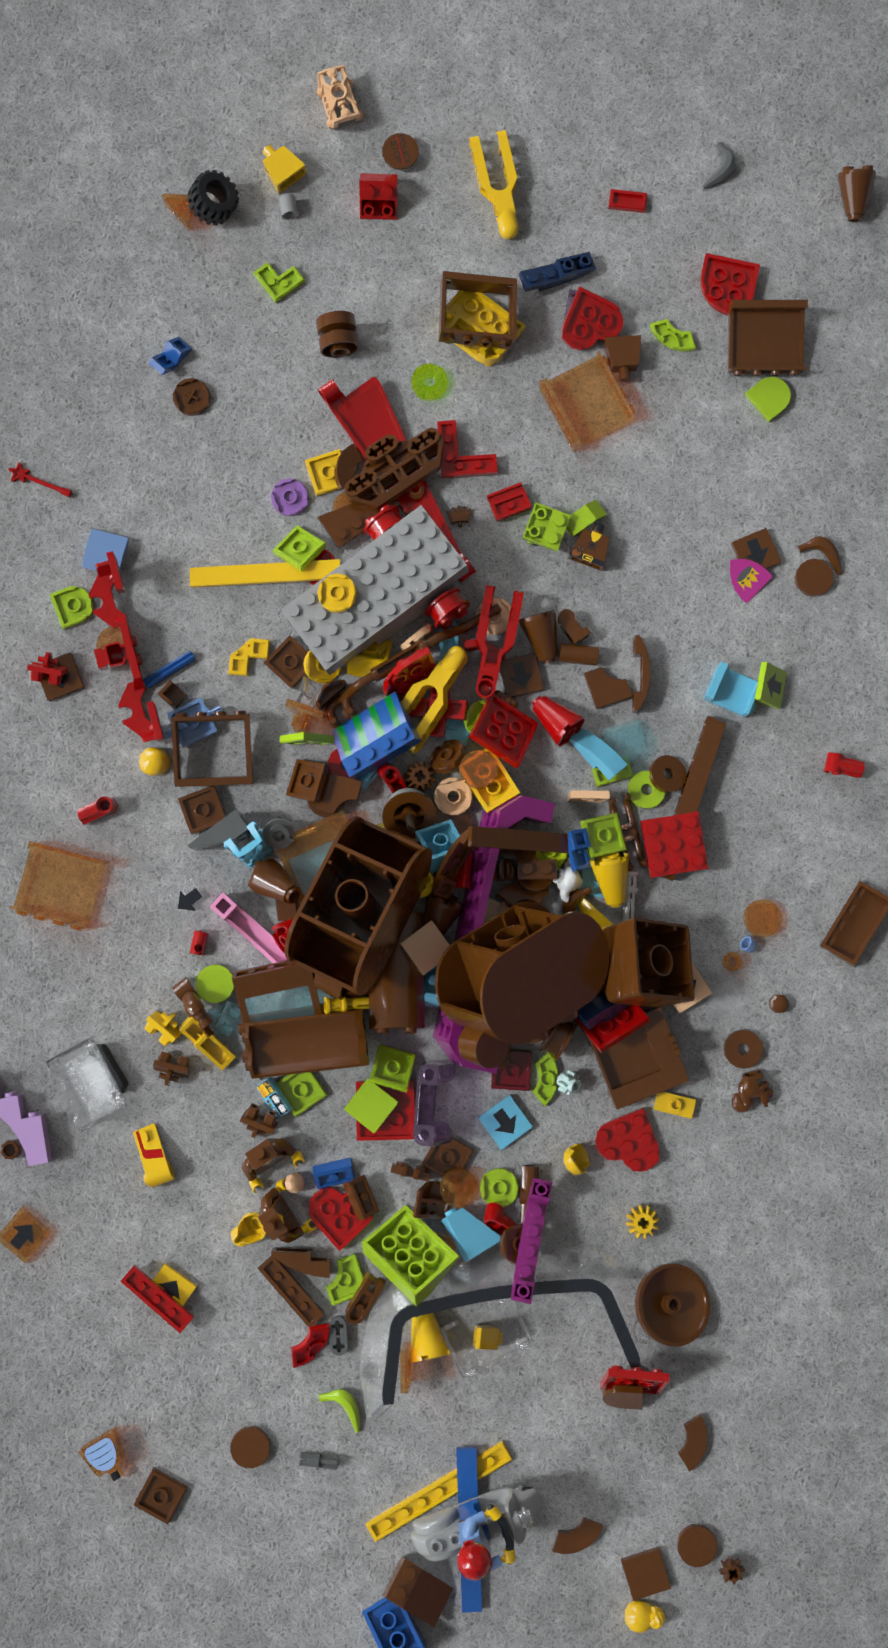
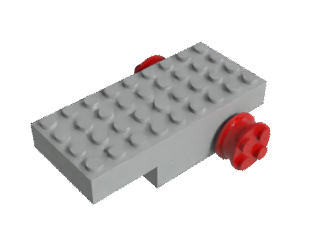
M387 504L382 507L379 513L375 516H370L365 521L364 533L367 536H371L374 541L327 575L339 573L346 575L353 581L356 586L357 597L350 609L342 613H333L322 606L317 592L319 584L327 576L281 609L329 675L375 641L380 646L424 612L435 621L434 626L436 629L443 628L444 630L450 628L453 625V621L458 618L461 619L468 614L467 609L470 606V602L464 600L460 595L461 590L454 586L455 581L469 572L467 564L422 505L404 518L399 515L397 506Z

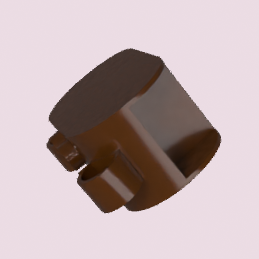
M359 816L350 818L335 837L294 916L285 942L286 959L315 973L314 988L339 1000H343L349 991L358 995L365 994L382 973L420 898L431 867V849L421 846L420 842L394 830L388 831Z
M525 901L513 905L452 943L439 960L435 975V991L439 1006L445 1016L453 1023L464 1027L458 1040V1049L462 1058L484 1068H495L505 1060L509 1043L519 1045L543 1041L549 1036V1029L558 1023L574 1020L579 1015L578 1010L591 1002L597 995L603 993L602 986L609 967L607 939L600 925L587 914L568 912L563 915H556L550 913L538 903Z

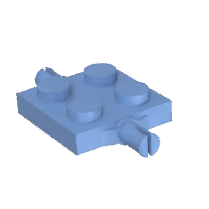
M202 697L166 714L171 722V717H176V713H187V716H195V712H207V716H214L215 712L223 710L220 705L209 710ZM214 721L179 723L180 743L183 748L218 733ZM172 727L164 732L165 740L172 737Z

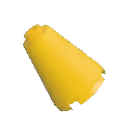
M619 853L599 856L596 861L591 858L590 864L606 904L610 905L611 908L621 907L622 903L626 901L629 855L624 853V857H619Z
M434 1313L412 1318L411 1362L450 1354Z

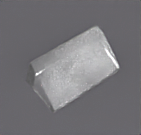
M303 675L299 684L297 702L310 708H315L318 690L306 675Z

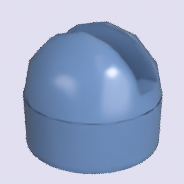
M746 936L741 940V950L747 953H752L756 950L757 942L753 938Z

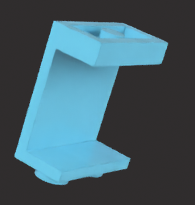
M720 662L703 699L743 717H746L749 713L752 714L756 707L754 701L758 680L755 681L727 668L728 664Z

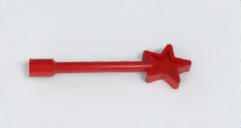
M18 462L16 468H8L13 473L12 482L20 479L25 483L26 478L58 491L69 498L72 495V490L58 487L28 475L30 470L23 469L21 462Z

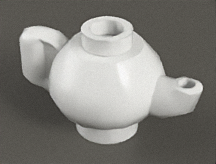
M569 858L564 863L563 869H556L557 880H553L554 883H557L561 899L565 902L569 900V893L580 889L583 883L579 872H572Z

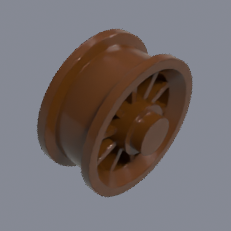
M570 1022L558 1023L549 1029V1036L542 1041L539 1051L545 1050L553 1055V1059L556 1061L568 1046L578 1024L576 1022L573 1024Z

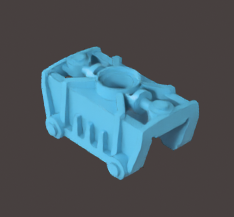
M254 821L247 825V828L255 838V841H251L242 849L231 838L224 842V847L228 850L231 849L233 855L242 862L244 861L250 868L254 867L257 861H264L273 852L272 848L263 839V829H259L258 824Z

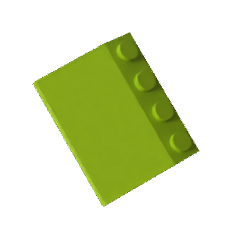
M404 1205L361 1243L363 1254L417 1307L433 1292L459 1259V1256L420 1218H414V1212Z

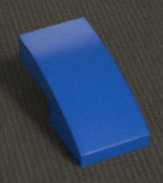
M586 828L568 832V852L572 872L591 868L587 848L591 847Z

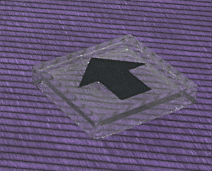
M194 874L189 875L162 896L163 900L185 928L211 909L210 906L214 902Z

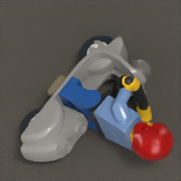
M534 1487L500 1488L417 1519L413 1523L415 1531L412 1533L411 1538L416 1551L425 1556L429 1561H442L458 1554L457 1564L463 1577L477 1581L488 1575L490 1571L503 1566L502 1563L505 1562L511 1565L515 1562L514 1539L518 1544L524 1542L527 1532L526 1527L528 1529L531 1528L530 1523L534 1522L532 1517L542 1510L543 1504L538 1491ZM502 1533L506 1542L504 1556L500 1557L497 1555L491 1557V1548L488 1540L491 1539V1536Z

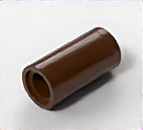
M560 644L559 662L597 666L599 647Z

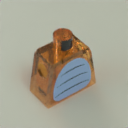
M116 1426L84 1444L78 1451L97 1477L108 1472L112 1481H116L123 1476L119 1465L124 1462L126 1454Z

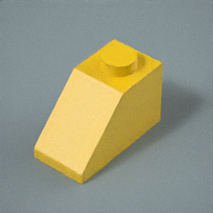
M475 1324L473 1337L475 1349L498 1350V1345H502L503 1333H500V1329L498 1327Z

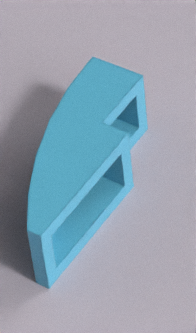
M585 729L580 730L569 739L592 768L598 767L608 780L612 779L627 766V763L610 746Z

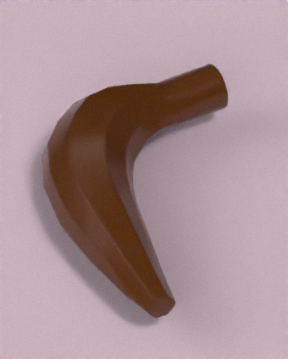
M817 536L798 546L800 553L812 549L823 552L837 575L842 574L838 550L830 539Z
M591 887L570 892L568 902H562V913L576 912L579 900L592 894Z

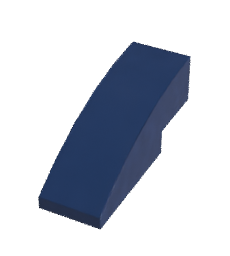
M603 992L580 1008L577 1018L590 1030L602 1020L608 1022L629 1005L609 1002Z

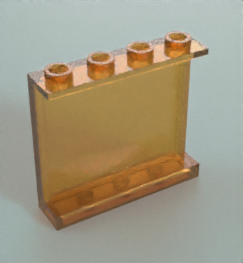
M600 351L596 353V357L550 380L545 378L539 381L538 388L573 452L631 423L635 416L633 406L627 403L624 390L619 388L615 373L609 370L608 361L605 356L601 355Z
M29 841L27 846L30 849L14 906L10 905V908L15 910V914L26 916L27 913L33 914V918L45 921L48 918L52 919V923L64 926V923L70 924L71 929L82 931L83 928H89L107 861Z

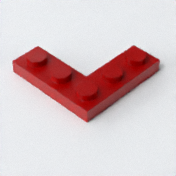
M456 420L437 421V429L444 440L441 455V478L496 475L498 473L496 454L459 456Z

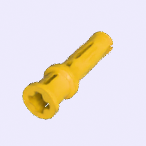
M324 997V1012L328 1014L330 1012L369 1009V997H345L343 1000Z

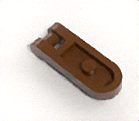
M369 1272L364 1275L361 1285L345 1309L346 1320L350 1324H359L364 1320L385 1286L386 1280L384 1278H376Z

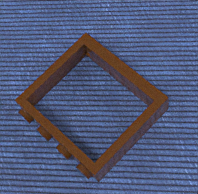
M443 271L440 282L438 342L446 344L457 343L465 346L477 345L485 348L513 349L516 340L517 278ZM447 289L508 295V334L447 329Z
M226 711L215 712L214 716H207V712H195V716H187V713H176V717H171L175 787L253 784L250 714H246V711H234V715H226ZM244 720L247 775L182 778L179 723Z

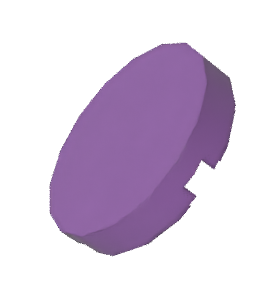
M289 478L281 480L274 486L271 500L277 512L290 517L304 511L308 505L309 496L303 483Z

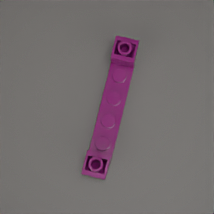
M537 1178L532 1180L512 1282L511 1300L526 1304L532 1303L535 1286L533 1282L546 1208L550 1200L553 1183Z

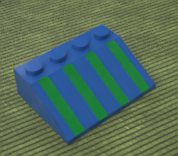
M393 692L331 730L340 759L349 777L356 780L422 742L397 692Z

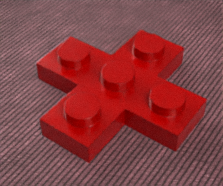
M435 687L430 689L429 698L422 697L416 708L411 710L409 716L424 718L438 697ZM451 688L448 691V709L429 737L445 738L447 719L466 721L468 701L450 699Z

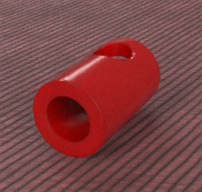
M194 930L189 953L204 956L209 933Z

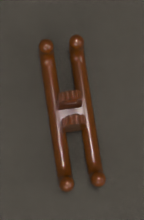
M626 793L623 796V803L628 823L621 825L624 841L633 840L638 862L642 868H646L648 863L644 856L631 805V795ZM610 797L608 800L610 814L618 813L616 798ZM620 851L621 857H624V853L628 854V851ZM629 859L628 871H632L633 865Z

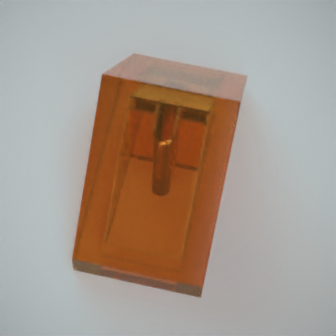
M164 193L162 199L166 207L188 230L192 229L193 210H190V203L187 202L189 195Z

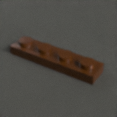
M270 1256L257 1268L308 1327L313 1326L324 1316L323 1310L284 1265L273 1256Z

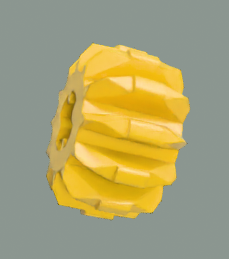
M639 1204L638 1211L632 1207L631 1211L634 1214H627L626 1217L630 1220L625 1222L626 1226L630 1227L628 1230L630 1234L635 1232V1237L639 1238L642 1233L644 1239H647V1233L653 1236L652 1228L655 1230L659 1228L654 1224L659 1222V1218L654 1217L656 1211H650L648 1205L643 1210L642 1205ZM640 1218H644L647 1221L646 1223L644 1222V1226L638 1223V1221L641 1222Z

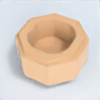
M299 1173L287 1175L285 1185L289 1192L297 1193L303 1190L305 1183L302 1175Z

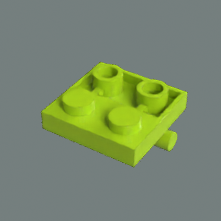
M535 502L522 539L526 540L529 545L534 546L536 544L558 552L571 515Z

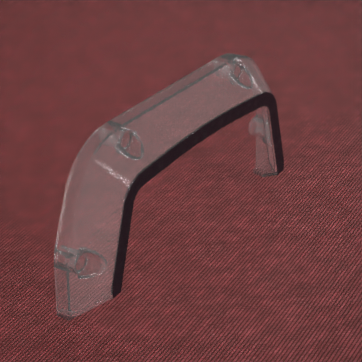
M586 1244L539 1249L533 1282L535 1283L533 1295L571 1292L596 1293L603 1302L630 1368L639 1367L643 1368V1371L651 1372L653 1369H659L655 1341L644 1331L638 1330L640 1323L635 1309L637 1290L623 1265L607 1251ZM571 1252H576L578 1257L576 1260L571 1261L568 1259V1255ZM503 1255L471 1259L467 1262L457 1261L433 1292L417 1307L390 1280L385 1283L383 1290L370 1309L360 1355V1374L367 1420L379 1418L394 1405L402 1331L405 1323L411 1318L442 1310L511 1298L515 1270L514 1264L505 1260ZM368 1364H372L375 1367V1370L372 1372L366 1371L365 1366Z

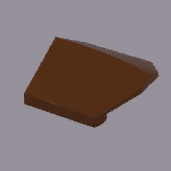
M339 680L323 684L315 704L316 708L321 711L332 699L348 687L347 682Z
M427 1181L417 1191L413 1217L444 1219L446 1217L445 1213L450 1210L453 1194L438 1181Z

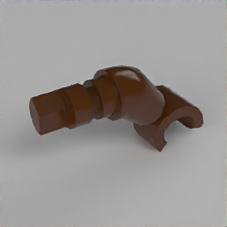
M185 977L175 984L172 989L183 1002L184 1009L189 1017L199 1021V1027L208 1038L214 1034L209 1026L214 1021L210 1016H206L205 1005L197 996V992L190 984L188 978Z

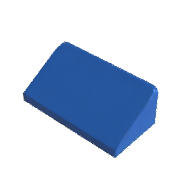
M351 1158L313 1166V1175L317 1189L343 1184L355 1178Z

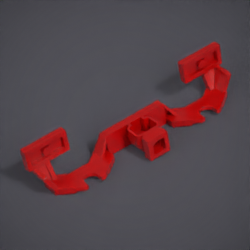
M107 552L108 561L95 564L98 575L90 590L89 599L96 597L102 599V606L99 609L93 610V614L113 629L120 627L124 644L114 642L105 645L104 649H94L97 665L103 671L109 669L108 665L116 668L126 665L129 660L133 682L127 684L118 707L119 709L124 707L130 708L132 716L122 720V722L141 736L143 743L152 740L164 741L165 737L157 706L153 701L146 703L151 722L145 717L141 702L146 690L140 665H143L140 654H136L135 647L138 644L135 635H131L127 616L118 610L112 594L113 586L115 585L118 594L124 593L125 587L114 552Z

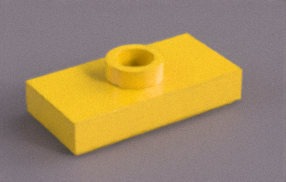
M660 1092L656 1094L653 1109L692 1119L696 1100L672 1093Z

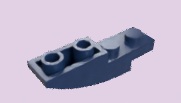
M590 252L556 259L553 264L520 271L519 278L525 292L535 289L544 291L593 272L596 267Z

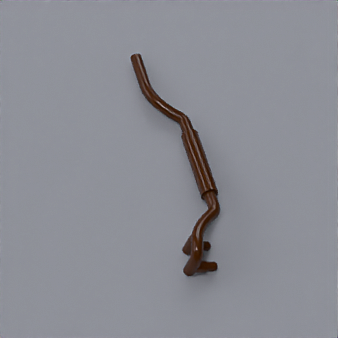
M498 603L491 607L489 618L502 611ZM480 613L460 625L438 632L426 640L421 639L370 669V673L355 681L349 688L328 703L326 716L332 728L335 729L341 725L335 714L337 707L343 705L349 719L353 718L357 713L351 704V697L359 690L375 680L378 682L387 677L397 666L396 664L399 660L408 658L417 650L424 649L425 647H428L430 650L436 644L476 627L479 623Z

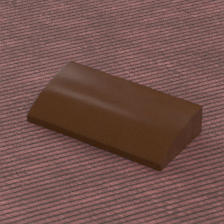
M859 881L820 946L854 967L888 911V896Z

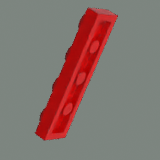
M136 1265L120 1281L179 1333L194 1318V1315Z

